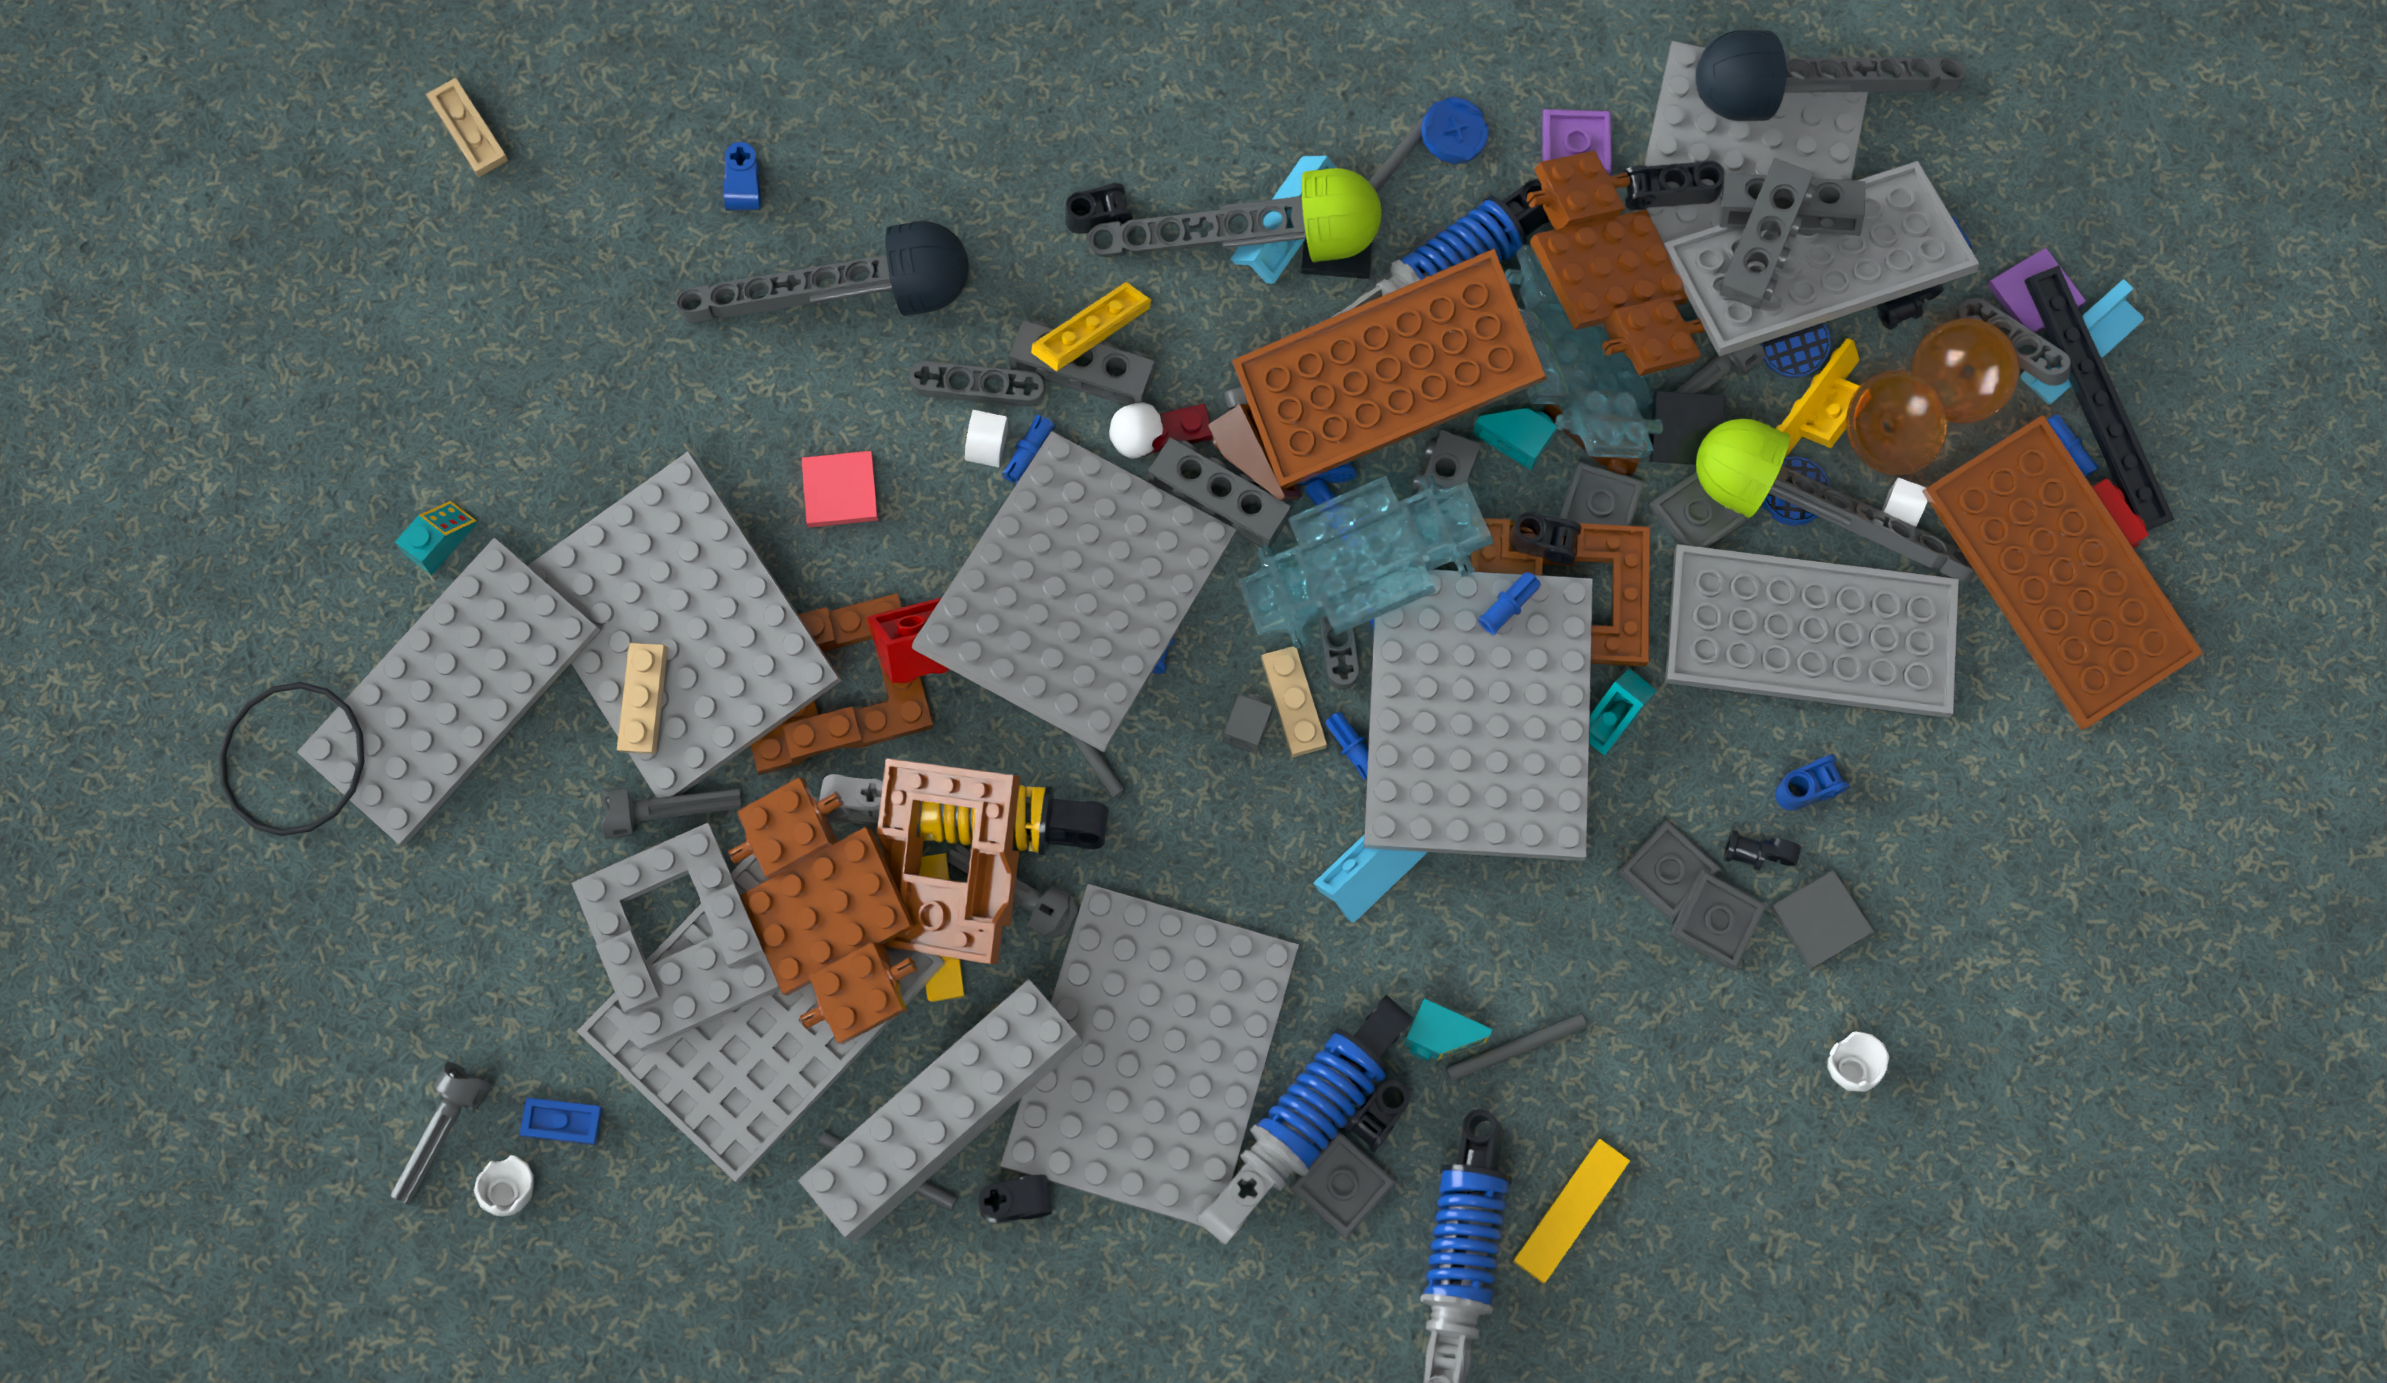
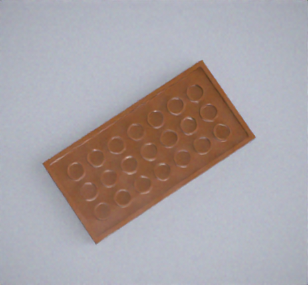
M1495 249L1232 360L1280 487H1284V489L1547 380Z
M2044 415L1922 491L2080 730L2088 728L2203 654Z

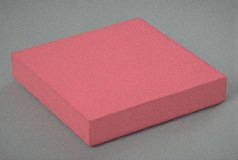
M872 451L801 458L806 524L808 528L878 521Z

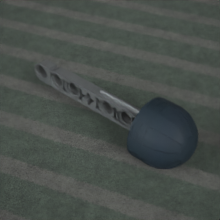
M1738 30L1719 36L1705 48L1696 67L1695 79L1701 100L1717 115L1732 121H1767L1777 113L1784 93L1924 92L1931 88L1934 91H1955L1963 82L1967 70L1959 60L1949 57H1931L1930 60L1922 57L1785 58L1783 46L1774 32L1770 30ZM1882 71L1891 73L1896 78H1891L1884 74ZM1913 71L1923 74L1926 78L1916 75ZM1943 71L1951 72L1956 78L1946 75ZM1791 72H1796L1802 75L1805 79L1795 77ZM1822 72H1827L1833 75L1836 79L1829 78L1825 76Z
M917 221L887 227L885 234L886 255L722 282L711 288L709 285L692 287L679 293L675 303L681 317L685 321L696 323L714 320V316L726 318L893 290L900 313L903 316L940 310L957 299L968 279L969 260L964 245L951 230L935 222ZM862 272L869 273L866 280L862 282L853 281L857 274ZM824 279H836L830 287H819V284ZM757 290H768V293L763 298H752V295ZM723 296H735L728 304H718ZM694 300L701 301V304L696 309H685L689 302Z

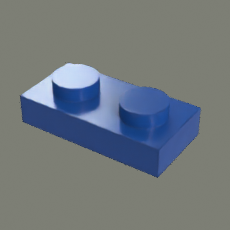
M526 1098L520 1136L597 1146L603 1108L595 1105Z

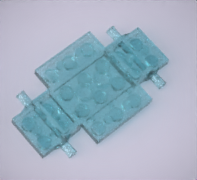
M1522 245L1516 253L1521 270L1507 269L1505 276L1509 284H1521L1519 290L1526 309L1519 308V311L1547 380L1526 388L1530 403L1560 405L1563 415L1557 416L1556 428L1558 430H1569L1570 434L1579 435L1584 442L1588 456L1647 458L1654 451L1648 433L1660 434L1663 424L1660 419H1644L1640 414L1639 409H1646L1653 402L1644 375H1638L1632 361L1623 352L1610 356L1604 354L1605 351L1602 350V344L1604 341L1610 340L1606 330L1591 326L1577 330L1573 329L1532 245Z
M1426 475L1430 487L1423 476L1419 482L1424 491L1397 502L1389 481L1384 476L1289 517V522L1299 545L1273 556L1271 547L1265 545L1263 547L1267 557H1265L1260 547L1257 550V555L1262 567L1254 574L1238 580L1262 643L1283 633H1289L1293 647L1301 648L1297 636H1299L1303 647L1308 643L1302 626L1325 615L1328 616L1330 624L1337 635L1435 593L1436 590L1427 571L1448 562L1455 561L1459 574L1462 577H1467L1463 566L1465 564L1471 575L1475 569L1468 555L1494 542L1467 481L1449 489L1439 490L1434 476Z

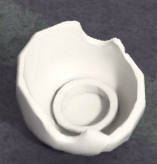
M1143 402L1130 404L1119 409L1114 414L1109 431L1110 440L1120 454L1130 459L1139 458L1154 450L1152 442L1162 434L1163 427L1160 415L1152 405Z
M1852 1032L1846 1039L1836 1043L1832 1048L1828 1058V1070L1833 1080L1847 1091L1865 1092L1878 1085L1887 1071L1890 1056L1884 1043L1874 1035Z
M510 1155L504 1161H490L484 1171L476 1179L474 1193L480 1207L496 1216L513 1215L520 1212L530 1202L534 1188V1177L528 1163L517 1156Z

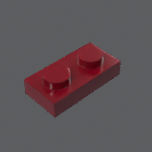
M1205 404L1160 413L1163 431L1152 442L1154 450L1148 454L1161 452L1170 437L1178 442L1184 440L1190 444L1212 440L1213 435L1208 427L1210 422Z

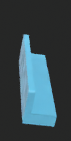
M1303 156L1273 199L1302 196L1303 172L1337 167L1327 156ZM1287 210L1286 212L1290 220L1289 228H1294L1291 221V210ZM1278 212L1268 213L1264 218V226L1268 230H1276L1282 224V215ZM1305 239L1239 246L1230 260L1235 265H1250L1265 283L1274 284Z
M2124 279L2082 316L2101 359L2144 320V317L2125 300L2134 288ZM2025 370L2020 376L2049 405L2054 403L2071 387L2069 379L2061 385L2052 386L2041 382Z
M1363 835L1314 882V885L1320 893L1336 902L1345 917L1354 923L1428 852L1364 848Z

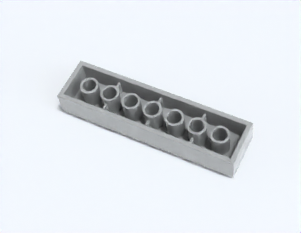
M1028 979L798 1181L842 1235L855 1244L1079 1048L1083 1042Z

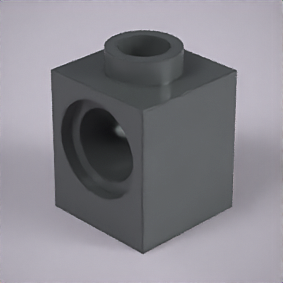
M1238 694L1224 731L1223 743L1257 755L1272 715V706L1267 704V700L1254 694H1248L1247 697Z

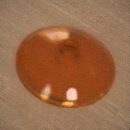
M1970 318L1951 320L1933 329L1919 344L1912 362V384L1920 402L1936 417L1960 424L1979 422L1999 412L2012 397L2019 378L2018 356L2009 338L1994 325ZM1967 366H1972L1975 370L1974 376L1970 379H1965L1963 376V370Z
M1890 370L1870 377L1858 387L1848 406L1846 427L1854 451L1865 464L1880 473L1900 476L1920 471L1934 461L1946 440L1948 418L1941 396L1926 379L1909 371ZM1885 420L1890 423L1891 428L1889 432L1884 429L1883 423Z

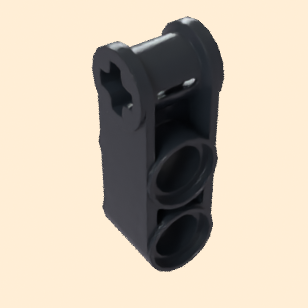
M1715 161L1629 167L1623 171L1630 178L1625 205L1630 210H1644L1654 207L1712 203L1721 194L1725 175L1724 168ZM1709 179L1714 185H1705L1700 180ZM1675 182L1680 187L1671 188L1666 183Z

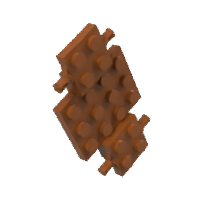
M1595 150L1539 162L1534 171L1541 182L1542 190L1529 192L1527 202H1530V207L1543 205L1555 230L1535 234L1530 243L1573 329L1577 330L1603 324L1610 338L1609 341H1604L1602 344V350L1605 351L1604 354L1610 356L1623 352L1632 361L1639 376L1694 363L1701 354L1691 335L1703 333L1705 329L1699 318L1687 322L1684 321L1676 307L1677 305L1685 304L1688 298L1682 288L1683 283L1675 273L1667 251L1664 248V243L1647 211L1642 210L1620 215L1625 207L1616 189L1629 186L1630 178L1627 177L1628 174L1623 172L1617 175H1608Z
M798 777L737 811L746 832V842L730 849L728 853L735 864L754 855L758 859L765 877L771 878L741 894L740 897L782 994L790 995L811 983L817 995L818 1007L800 1015V1021H805L802 1025L808 1030L810 1027L825 1020L830 1025L837 1043L845 1044L907 1011L900 994L899 980L916 972L917 966L913 965L915 962L911 957L893 966L883 944L915 928L871 828L864 827L848 837L837 841L826 814L844 805L843 801L840 800L842 799L838 792H834L830 796L818 801L812 795L806 780Z

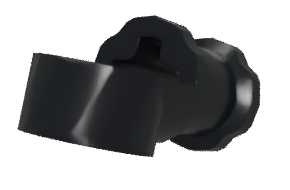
M1942 284L1878 304V316L1884 327L1888 330L1896 328L1898 323L1909 318L1918 319L1923 316L1922 303H1925L1924 299L1928 301L1934 299L1944 291Z
M1732 830L1726 843L1723 861L1730 862L1731 860H1736L1753 865V869L1760 871L1764 860L1775 863L1777 860H1780L1782 865L1797 866L1801 846L1795 842L1780 838L1757 841L1740 836L1738 831Z

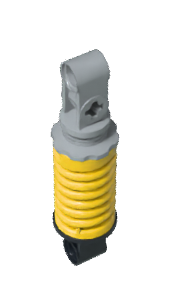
M838 774L826 776L823 779L819 801L834 792H838L842 798L840 800L844 803L843 806L826 814L828 821L832 823L847 822L878 826L883 781L852 778ZM1020 785L1012 849L1017 845L1020 851L1028 849V851L1044 856L1049 844L1075 846L1089 850L1099 849L1105 843L1109 810L1102 803L1095 801L1081 802L1054 799L1052 786H1046V788L1027 786L1026 788L1024 785ZM873 788L876 790V794H873ZM920 801L916 836L924 837V841L935 840L939 843L943 842L945 838L950 844H956L960 840L963 845L969 846L973 840L976 808Z

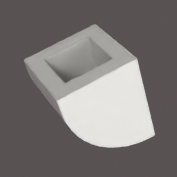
M977 410L972 411L965 447L966 461L995 467L1000 466L1009 430L1006 416Z
M1897 478L1887 494L1882 512L1916 527L1928 501L1922 492L1926 487Z

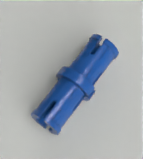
M1041 415L1035 416L1023 440H1018L1015 445L1017 450L1002 473L1006 480L1012 483L1017 480L1016 484L1018 483L1051 431L1055 429V424L1046 417L1042 419Z

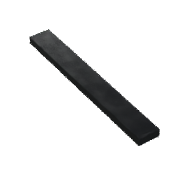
M2059 265L2028 277L2024 282L2052 344L2065 352L2070 358L2071 373L2069 381L2114 481L2125 497L2126 504L2134 514L2142 518L2146 531L2173 521L2174 517Z

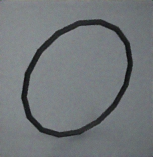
M304 682L272 686L246 702L228 725L219 753L220 785L232 810L254 829L279 836L311 832L336 817L356 792L365 763L363 732L350 706L329 689ZM304 689L326 695L345 711L356 733L358 762L350 788L331 812L309 825L280 829L258 823L238 806L227 783L226 754L234 729L252 706L277 692Z

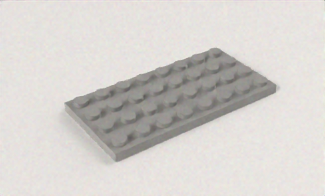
M1916 161L1857 180L1866 181L1865 216L1860 236L1798 232L1796 238L1789 235L1785 247L1791 250L1783 269L1776 267L1772 279L1776 280L1777 284L1770 301L1763 299L1759 309L1719 295L1722 282L1744 229L1720 228V225L1665 242L1664 248L1667 251L1672 267L1683 283L1682 288L1695 313L1701 320V324H1703L1718 356L1720 357L1976 273L1979 262L1919 162ZM1763 230L1761 232L1762 237L1766 240L1773 241L1779 238L1775 231ZM1751 261L1747 264L1753 272H1763L1766 270L1765 265L1760 261Z
M493 538L344 700L350 706L363 732L365 757L356 792L349 800L396 843L404 847L601 630L496 538ZM338 707L297 753L345 795L350 788L358 762L356 733L345 711Z
M1677 544L1674 549L1665 683L1950 718L1953 715L1959 579Z

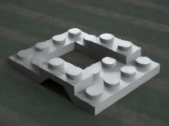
M709 823L571 883L596 941V948L618 1001L628 1018L642 1051L780 990ZM690 874L715 936L648 965L622 904Z

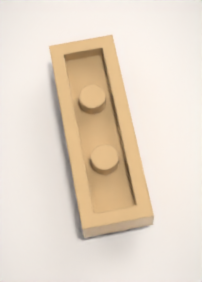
M456 78L426 94L478 178L508 162L505 153Z
M629 643L617 750L620 752L656 754L668 655V647L665 645Z
M1296 646L1261 655L1291 757L1325 749L1327 743Z

